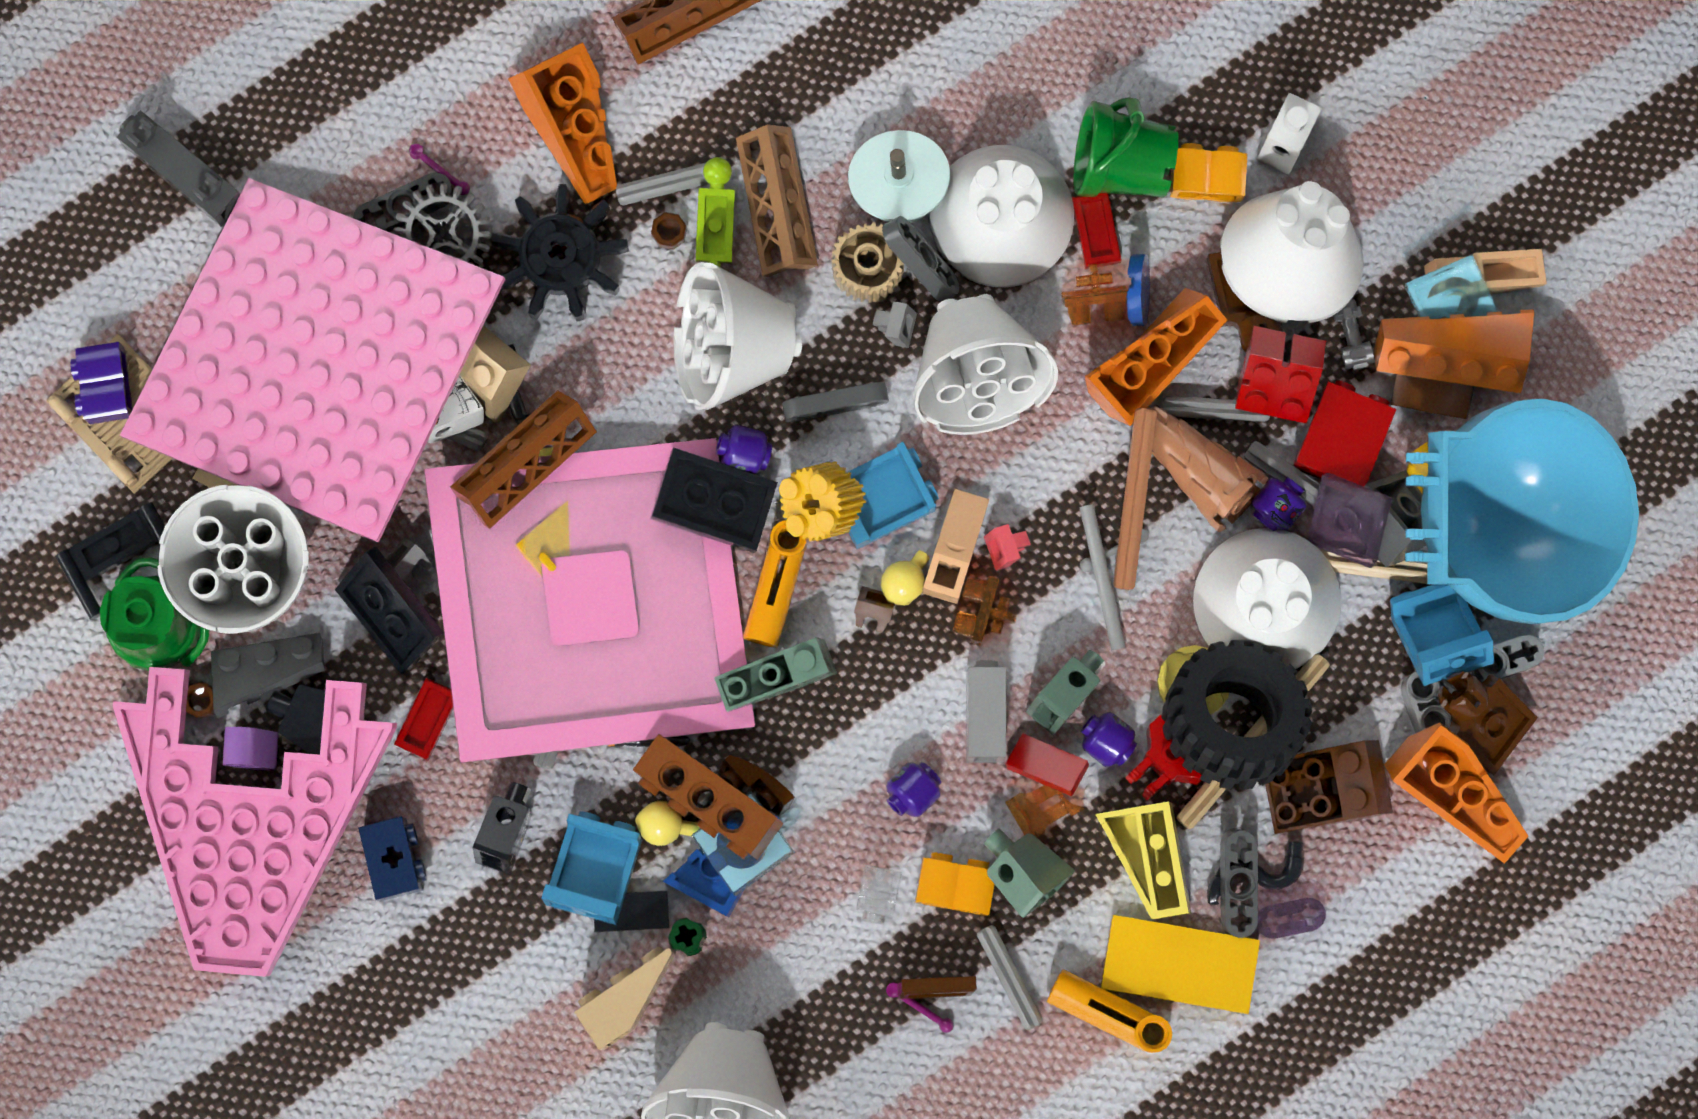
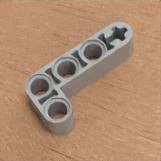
M1522 635L1493 645L1494 659L1497 662L1498 669L1492 675L1504 679L1525 672L1538 665L1544 656L1543 644L1535 636ZM1522 648L1523 650L1530 649L1531 656L1527 659L1521 657L1509 662V655ZM1482 667L1468 672L1472 676L1475 675L1480 682H1483L1489 675ZM1417 672L1406 677L1402 682L1401 695L1415 733L1426 729L1424 719L1427 714L1436 715L1440 719L1441 724L1449 728L1452 718L1440 705L1438 693L1440 686H1444L1451 694L1455 689L1446 680H1441L1429 684L1428 695L1425 698H1421L1412 691V682L1414 679H1420Z

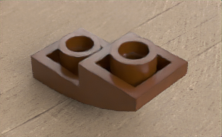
M1397 374L1390 405L1468 419L1475 386Z
M732 755L724 759L719 770L722 779L746 796L755 791L759 804L767 811H772L778 817L789 810L795 796L776 778L744 759Z

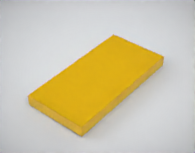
M1112 915L1101 988L1115 992L1249 1014L1260 940L1245 937L1238 938L1228 934Z

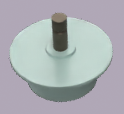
M895 130L872 137L856 151L849 166L848 182L853 198L870 215L885 222H890L902 216L912 223L924 217L942 201L948 190L950 169L944 152L933 140L916 132Z

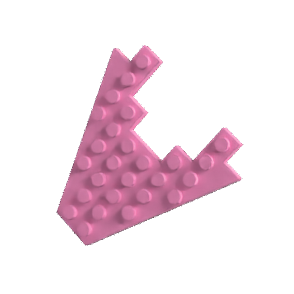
M149 667L146 704L113 701V709L193 969L197 971L270 976L397 729V723L364 721L367 683L326 680L320 755L284 752L281 789L215 784L218 747L183 744L190 670Z

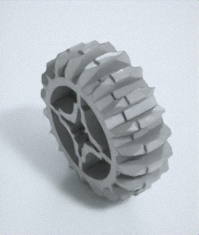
M442 183L440 195H435L433 186L427 185L426 191L429 197L423 199L421 193L415 191L413 196L419 202L417 205L413 206L406 200L402 203L404 208L409 210L410 213L408 217L400 213L396 214L395 218L406 223L405 228H394V234H404L405 239L414 242L413 225L415 219H417L429 231V240L425 246L431 248L437 233L433 230L434 227L427 221L430 220L435 225L440 223L443 226V222L449 223L455 217V220L450 225L449 233L458 242V246L452 241L446 243L445 239H443V243L437 242L432 249L438 250L440 247L447 245L463 255L460 260L468 262L472 259L479 265L483 263V259L475 253L477 249L489 252L490 247L486 244H481L480 240L481 237L491 238L492 232L481 231L480 225L488 224L491 220L490 217L478 219L476 214L485 208L482 203L473 209L469 206L475 197L474 194L469 193L463 201L459 199L462 187L456 186L453 196L447 195V184ZM437 202H449L457 205L452 213L442 220H436L423 211L427 206ZM465 213H467L473 225L471 246L464 243L456 233V226Z

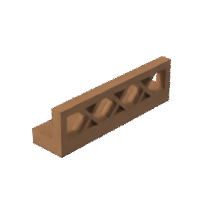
M765 125L737 137L736 142L762 276L771 277L788 269L808 270L818 266L791 127ZM759 140L761 151L756 161L752 158L749 143ZM761 174L766 176L767 188L764 195L759 193L757 185ZM768 208L773 211L774 222L770 230L766 228L764 221ZM776 243L780 247L782 261L773 264L771 251Z

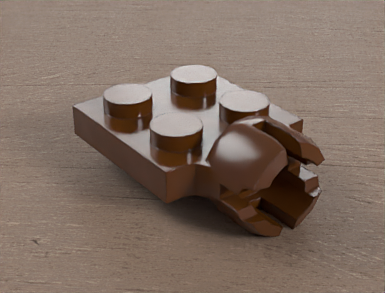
M1221 252L1208 254L1207 263L1217 308L1227 319V322L1222 327L1234 326L1238 330L1243 351L1247 353L1253 326L1283 332L1281 322L1269 319L1255 312L1233 292L1222 271Z
M1468 672L1454 673L1445 679L1455 689L1452 694L1444 686H1440L1438 693L1440 705L1452 718L1448 729L1469 744L1486 772L1494 776L1538 717L1500 678L1489 674L1483 682H1480L1475 675L1472 676Z

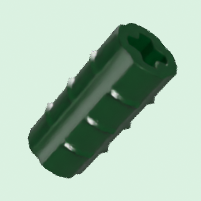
M687 917L674 922L668 936L669 944L673 950L684 952L687 956L696 955L701 952L703 943L707 938L706 930L702 924L693 922ZM684 928H688L691 932H697V935L692 938L693 945L691 946L678 940L683 936L682 930Z

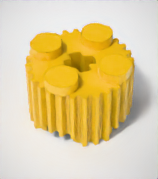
M836 461L805 467L791 473V477L784 479L779 486V493L783 498L780 499V502L783 503L781 510L785 512L783 518H787V531L794 537L802 536L804 540L809 539V541H820L850 532L851 526L856 524L854 520L859 519L857 513L861 512L863 504L866 503V500L863 499L866 493L861 490L864 487L863 484H859L855 478L851 479V473H846V468H841Z

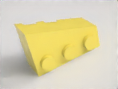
M1168 801L1095 814L1151 919L1190 914L1191 908L1172 803Z

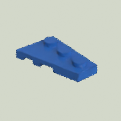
M737 817L728 821V829L734 830L739 828L744 821V817ZM718 833L717 849L707 855L702 847L699 850L696 849L687 858L688 860L676 872H672L663 882L729 918L748 882L733 892L719 871L728 865L738 869L752 867L760 862L766 849L758 860L749 854L745 859H742L726 847L730 840Z

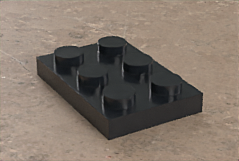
M673 447L650 519L755 553L778 482Z
M376 546L363 554L335 588V591L401 675L410 671L444 633L435 619L427 612L413 591L405 584Z

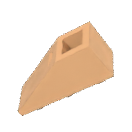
M954 489L922 594L958 604L990 499Z

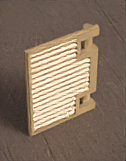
M117 334L108 343L120 342L125 348L132 406L134 408L152 372V368ZM73 376L46 400L55 412L134 494L173 459L122 438L120 434L128 419L89 424L84 420L83 416H78L77 412L66 402L73 394H80L79 380L74 381ZM132 455L144 466L136 474L125 464Z

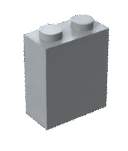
M980 660L976 661L974 667H968L966 674V763H1003L1006 758V667H998V661Z

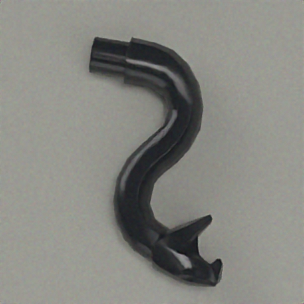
M1288 841L1285 867L1281 874L1271 875L1258 865V884L1267 889L1280 890L1295 883L1301 876L1304 867V857H1302L1303 842ZM1238 858V863L1230 862V866L1243 865L1247 867L1248 862L1244 863ZM1220 868L1208 885L1207 902L1210 905L1219 904L1217 899L1220 896Z

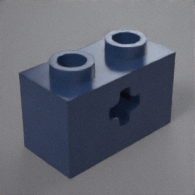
M401 816L358 827L375 900L381 902L424 891L422 882L427 881V875L423 860H416L413 846L419 843L413 823L408 824L407 819ZM392 849L403 854V858L398 860V867L396 868L393 864L386 863V858L392 855Z

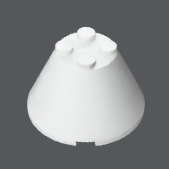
M994 145L971 151L949 167L950 182L948 190L942 201L930 211V226L933 239L940 254L962 276L985 286L1014 287L1041 277L1062 257L1073 232L1074 207L1066 182L1056 168L1046 159L1021 147Z
M1308 181L1300 186L1251 199L1232 215L1222 234L1220 242L1223 262L1222 271L1227 283L1244 304L1269 319L1287 323L1288 320H1307L1308 323H1314L1327 319L1338 313L1350 302L1361 282L1364 267L1363 253L1359 239L1350 221L1349 210L1335 194L1321 187L1316 182Z
M699 262L691 267L682 283L677 301V307H683L681 327H674L675 367L679 386L687 403H695L697 405L695 406L696 410H709L786 374L793 357H798L801 354L802 340L795 330L796 308L793 303H786L713 263Z
M983 294L960 300L946 299L938 304V312L933 316L929 325L913 392L914 407L923 423L928 421L935 424L938 431L949 434H979L997 430L1021 420L1019 415L1021 412L1033 404L1039 408L1049 398L1058 380V368L1054 356L1041 342L999 307L991 295Z
M220 485L197 493L174 512L166 524L159 542L158 575L169 601L189 621L218 633L250 632L275 621L294 603L307 575L309 563L308 545L305 533L297 517L280 499L265 490L253 486Z
M1269 528L1252 529L1224 541L1204 562L1197 576L1193 593L1195 620L1208 646L1219 641L1224 642L1225 646H1228L1231 640L1244 641V646L1250 647L1252 643L1263 645V651L1269 654L1275 651L1282 656L1281 662L1286 666L1291 664L1295 669L1305 665L1309 659L1315 654H1319L1326 647L1335 632L1341 608L1339 583L1327 558L1305 538L1280 529L1272 531Z
M718 1022L707 1023L704 1031L694 1035L644 1104L641 1119H790L767 1047L763 1043L764 1035L753 1030L744 1032L731 1030L726 1025Z

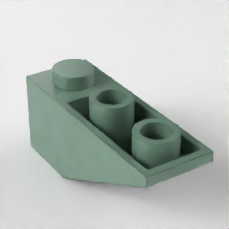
M815 637L716 676L714 679L727 712L807 686L835 675L837 671L825 639Z

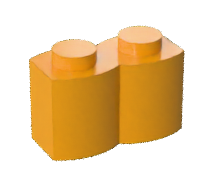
M1182 144L1181 148H1178L1175 170L1171 169L1170 197L1187 200L1242 202L1246 191L1247 153L1239 152V148L1234 146L1217 147V151L1204 150L1200 144Z
M931 852V858H922L914 903L984 916L989 915L995 885L987 875L990 862L968 859L967 865L952 862V855Z

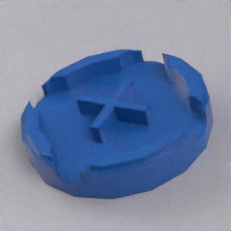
M1133 254L1130 257L1128 275L1131 278V285H1129L1127 291L1128 320L1133 324L1132 326H1146L1150 305L1149 259L1147 254Z

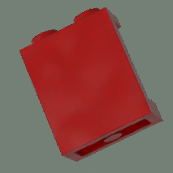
M1336 380L1335 383H1331L1328 381L1322 391L1321 399L1300 451L1293 462V466L1308 475L1357 494L1369 480L1397 409L1389 406L1390 402L1383 397L1374 394L1366 397L1356 393V388L1346 382Z

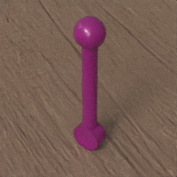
M415 143L410 146L409 155L411 158L421 159L437 173L445 175L452 185L462 187L460 195L463 196L469 193L470 185L465 181L460 182L428 157L420 144Z
M890 983L886 988V993L891 998H898L897 983ZM900 999L937 1023L942 1032L949 1033L953 1030L954 1023L951 1019L941 1018L914 999Z

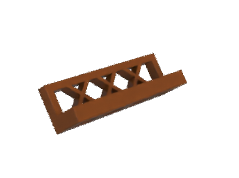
M645 0L612 17L624 37L633 59L639 65L762 0ZM673 2V4L665 8H661L665 4ZM637 19H641L640 21H638V22H636V23H634V24H632V25H630V26H628V27L626 26L627 24H629V23H631V22H633V21H635V20H637Z
M557 390L453 483L450 488L456 497L470 505L482 524L490 529L597 431L578 402ZM577 419L582 429L574 437L565 438L567 426ZM546 445H553L551 457L545 463H539L540 450ZM519 469H527L524 482L518 487H511L513 475ZM499 494L497 506L487 514L481 504L490 495Z

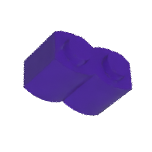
M120 342L75 348L76 358L71 359L70 366L74 381L79 380L80 394H75V407L78 416H83L84 420L89 424L128 419L133 406L127 358L123 345Z

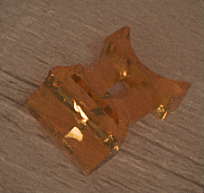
M1046 785L1030 793H1019L1005 802L1023 834H1033L1036 838L1044 834L1047 826L1067 814L1071 818L1084 809L1082 806L1069 802L1062 792ZM1057 795L1060 801L1042 811L1039 805Z

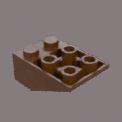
M1363 740L1296 754L1288 768L1281 775H1276L1272 782L1265 784L1274 834L1393 813L1379 740Z

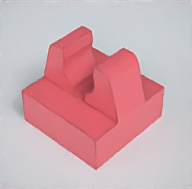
M1009 524L996 527L984 536L996 571L1007 568L1021 559L1019 552L1023 551L1024 547L1031 545L1026 531L1012 534Z

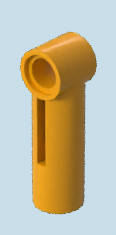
M786 520L776 524L771 531L769 545L743 634V639L773 648H778L804 552L807 548V539L804 540L802 536H799L798 545L792 549H785L779 545L778 540L780 536L788 532ZM782 559L786 562L774 605L771 606L768 603L780 560Z
M1062 969L1047 998V1003L1148 1053L1161 1052L1171 1043L1172 1028L1163 1017L1157 1016L1065 969ZM1092 1000L1136 1023L1132 1028L1088 1006V1003ZM1149 1023L1158 1025L1162 1032L1160 1041L1155 1045L1146 1043L1142 1036L1143 1028Z

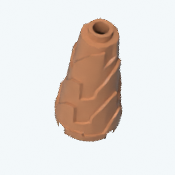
M1155 405L1153 408L1148 406L1147 409H1153L1157 413L1152 454L1170 472L1180 489L1197 505V508L1207 519L1210 526L1218 532L1227 529L1221 521L1226 518L1233 524L1250 507L1253 498L1261 490L1256 485L1257 480L1264 485L1268 481V477L1260 469H1256L1241 457H1236L1222 445L1206 438L1181 418L1178 420L1158 405Z

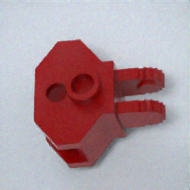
M1159 715L1147 728L1148 752L1145 754L1143 761L1126 776V780L1132 784L1137 782L1150 767L1155 771L1159 778L1155 782H1151L1142 793L1146 801L1152 798L1166 784L1169 786L1174 781L1195 785L1202 781L1200 780L1202 776L1195 770L1191 773L1182 766L1184 759L1181 756L1174 757L1169 749L1172 739L1167 740L1164 737L1162 727L1166 721L1161 718L1162 715Z

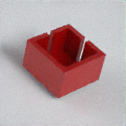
M1253 326L1238 380L1235 409L1307 424L1323 371L1326 341L1293 334L1290 360L1287 363L1283 362L1286 332Z

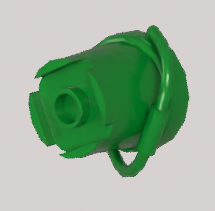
M1122 98L1111 105L1092 101L1084 113L1076 145L1073 172L1075 193L1078 196L1096 197L1099 193H1115L1164 198L1170 189L1172 181L1165 180L1163 177L1169 175L1170 169L1175 170L1179 136L1178 131H1174L1176 126L1144 119L1141 104L1136 98ZM1126 107L1128 115L1116 111Z
M152 557L137 559L125 568L115 580V587L112 591L108 590L103 597L99 611L101 626L106 632V637L116 655L132 667L149 671V667L171 668L178 663H181L184 667H189L207 645L209 630L189 621L175 609L163 590L159 576L131 577L141 567L150 566L158 569L157 566H159V560Z

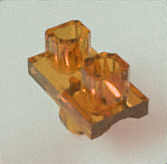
M1097 264L1088 265L1089 275L1075 277L1076 287L1090 286V289L1061 292L1062 304L1067 307L1072 325L1091 323L1090 305L1102 303L1105 321L1125 320L1128 289L1126 285L1100 288V285L1112 284L1113 278L1112 273L1098 274Z
M989 576L988 581L967 578L962 598L981 603L978 616L958 611L953 631L964 637L971 638L970 644L981 647L989 618L994 619L991 632L999 635L1002 634L1004 623H1016L1017 616L1008 612L1011 599L1000 597L997 609L992 608L999 578Z

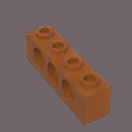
M660 734L657 735L633 768V771L641 777L638 782L641 787L654 796L659 791L671 798L667 803L668 806L684 817L688 812L700 819L696 826L713 838L720 833L730 840L726 847L742 859H745L749 854L758 860L784 824L775 815ZM675 771H684L682 784L677 787H669L668 780L670 775ZM708 791L713 792V803L707 808H699L698 799L700 795ZM733 813H743L744 821L742 825L734 830L728 829V818Z

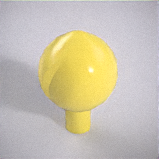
M919 550L911 561H897L886 568L881 577V589L888 602L905 606L921 595L925 583L922 569L930 559L925 552Z
M655 801L648 804L635 818L641 836L647 842L656 846H665L672 843L678 838L679 834L694 837L699 832V827L696 826L698 822L682 820V815L668 806L667 801Z

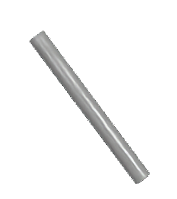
M1094 504L1082 506L1079 508L1111 651L1126 648Z

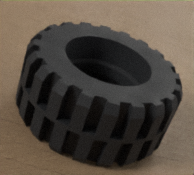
M1231 640L1228 646H1225L1224 642L1219 641L1210 644L1207 650L1204 648L1199 649L1193 653L1189 661H1185L1165 697L1166 702L1162 707L1161 718L1166 721L1162 727L1164 737L1167 740L1172 739L1169 749L1174 757L1181 756L1184 759L1182 766L1190 773L1193 770L1197 771L1202 775L1200 780L1208 784L1214 780L1220 782V788L1232 789L1234 784H1239V788L1245 790L1253 789L1257 782L1262 786L1272 782L1276 775H1281L1288 768L1310 731L1312 721L1309 716L1312 713V703L1310 699H1304L1309 692L1303 680L1297 681L1298 671L1291 664L1286 666L1281 662L1282 656L1275 651L1272 654L1263 651V645L1252 643L1250 647L1244 646V641ZM1216 693H1233L1248 699L1262 713L1266 722L1267 733L1258 737H1240L1225 731L1211 717L1206 705V697Z

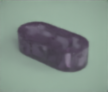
M1303 898L1269 905L1258 911L1256 931L1266 939H1277L1311 932L1319 929L1324 924L1326 910L1323 904L1314 898ZM1304 904H1308L1310 910L1316 909L1318 912V916L1312 919L1313 925H1308L1306 920L1294 921L1292 914L1304 911ZM1267 912H1272L1274 917L1286 916L1288 923L1276 926L1277 932L1272 933L1269 927H1263L1262 920L1268 918Z

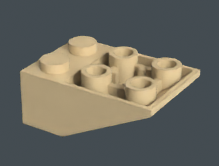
M658 946L641 958L644 965L634 972L629 968L622 970L609 980L612 987L603 993L595 989L578 1001L581 1008L574 1013L599 1050H606L636 1029L676 955L672 949L668 948L663 951Z

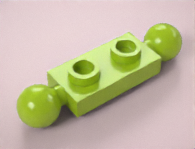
M715 157L708 160L703 168L704 178L710 184V188H699L695 262H710L721 267V263L732 264L735 190L724 189V185L730 180L732 175V168L729 162L723 158Z

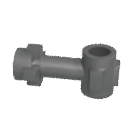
M1350 300L1333 317L1335 322H1342L1348 347L1341 348L1345 368H1353L1355 371L1367 368L1368 364L1374 363L1375 360L1370 341L1362 343L1356 320L1357 317L1362 316L1360 306L1356 305L1355 300Z

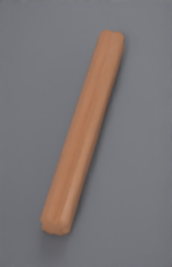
M1137 408L1134 414L1113 581L1114 587L1118 589H1134L1157 416L1156 411L1153 409Z

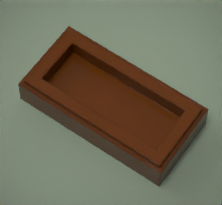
M976 976L901 979L897 984L898 998L917 999L971 996L977 990Z

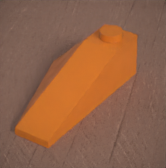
M582 42L508 78L524 112L583 202L588 204L615 190L617 182L611 146L607 143L604 126L606 121L605 109L601 107L598 89L601 88L600 78L584 43Z
M1440 722L1407 737L1384 764L1393 782L1504 864L1529 837L1469 744Z

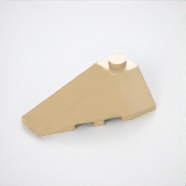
M483 326L461 370L460 376L482 405L484 414L493 422L499 423L531 364Z

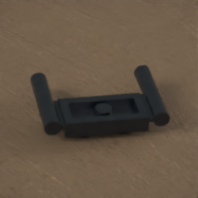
M152 502L143 505L139 510L134 511L55 556L90 620L100 616V606L86 581H92L156 545L155 542L159 544L165 524Z

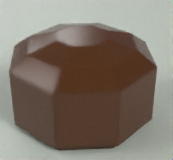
M664 212L653 220L651 235L660 248L674 250L685 242L687 226L679 214Z
M200 681L188 686L187 713L196 718H204L215 714L213 710L212 685Z

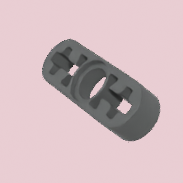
M430 173L360 205L355 210L353 218L365 222L364 215L367 213L377 217L384 214L381 206L386 204L387 211L393 220L388 222L386 216H382L375 220L377 228L391 232L394 228L402 227L406 223L395 218L397 213L394 212L393 205L398 198L409 197L413 200V206H415L419 202L414 198L413 191L419 189L423 196L427 194V185L437 183L440 187L442 183H446L448 186L447 195L453 196V187L445 175ZM449 202L431 204L424 208L423 211L430 214L445 207Z
M899 216L883 225V236L889 248L936 300L942 302L958 294L959 283L953 271L906 218Z
M875 382L784 401L782 406L786 422H799L880 406L888 403L889 397L886 383Z
M1232 828L1225 832L1220 842V908L1223 928L1238 938L1250 936L1258 925V844L1256 838L1250 832L1242 828ZM1239 836L1241 840L1247 843V848H1242L1240 851V860L1244 863L1248 862L1247 867L1243 865L1230 866V862L1238 863V854L1231 849V844L1237 843ZM1236 873H1245L1249 881L1247 888L1240 893L1233 892L1230 888L1232 876ZM1230 899L1238 901L1248 900L1247 904L1240 902V911L1248 918L1247 921L1241 922L1239 929L1231 922V918L1238 916V905L1233 902L1230 903Z

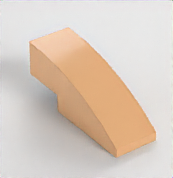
M1542 249L1473 253L1469 257L1472 256L1481 275L1480 278L1470 281L1462 276L1444 277L1433 284L1429 290L1428 297L1445 289L1460 294L1461 298L1483 296L1488 293L1491 295L1544 286L1547 284ZM1469 257L1434 259L1424 265L1425 276Z

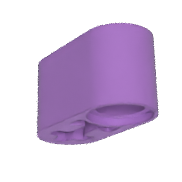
M225 727L223 765L250 770H277L279 733L249 727Z

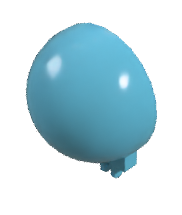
M1548 399L1509 401L1473 416L1456 431L1428 433V453H1406V462L1411 464L1428 463L1427 476L1411 475L1406 477V486L1423 487L1420 510L1422 529H1406V538L1411 540L1424 539L1428 553L1423 551L1405 553V562L1428 563L1427 584L1449 585L1470 605L1499 619L1526 624H1541L1568 620L1590 610L1611 592L1625 572L1637 537L1639 508L1636 484L1627 459L1614 438L1591 415L1568 403Z

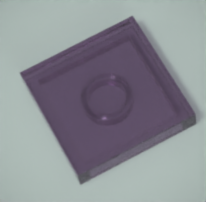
M1326 473L1321 478L1307 540L1314 546L1365 567L1372 568L1377 564L1392 498L1334 474Z

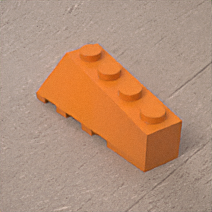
M1184 288L1135 342L1085 375L1088 393L1109 417L1131 426L1134 422L1135 410L1137 408H1148L1227 322L1226 317L1207 295Z
M1534 309L1520 310V313L1502 314V311L1487 312V316L1465 317L1464 314L1450 315V318L1430 319L1429 316L1381 319L1373 351L1376 370L1521 393L1530 362Z

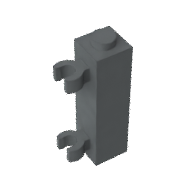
M141 110L135 116H129L119 129L120 133L117 139L121 144L222 227L228 220L240 196L239 191Z

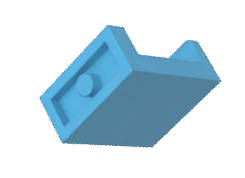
M904 442L897 444L895 449L848 471L851 473V479L855 478L859 484H863L864 487L861 490L866 493L863 496L866 503L863 504L861 512L857 513L859 519L854 520L856 524L851 526V530L848 532L857 550L936 510L934 501L939 499L938 494L930 479L925 482L923 481L918 471L922 467L919 456L913 447L907 449Z
M1430 585L1412 592H1404L1390 599L1392 623L1423 686L1445 680L1457 672H1469L1494 664L1493 640L1488 630L1481 631L1467 602L1449 585Z
M579 811L578 816L568 814L566 820L568 827L549 885H545L541 899L546 906L616 925L641 847V836L635 832L636 827L624 822L615 821L612 826L600 822V817L592 813Z

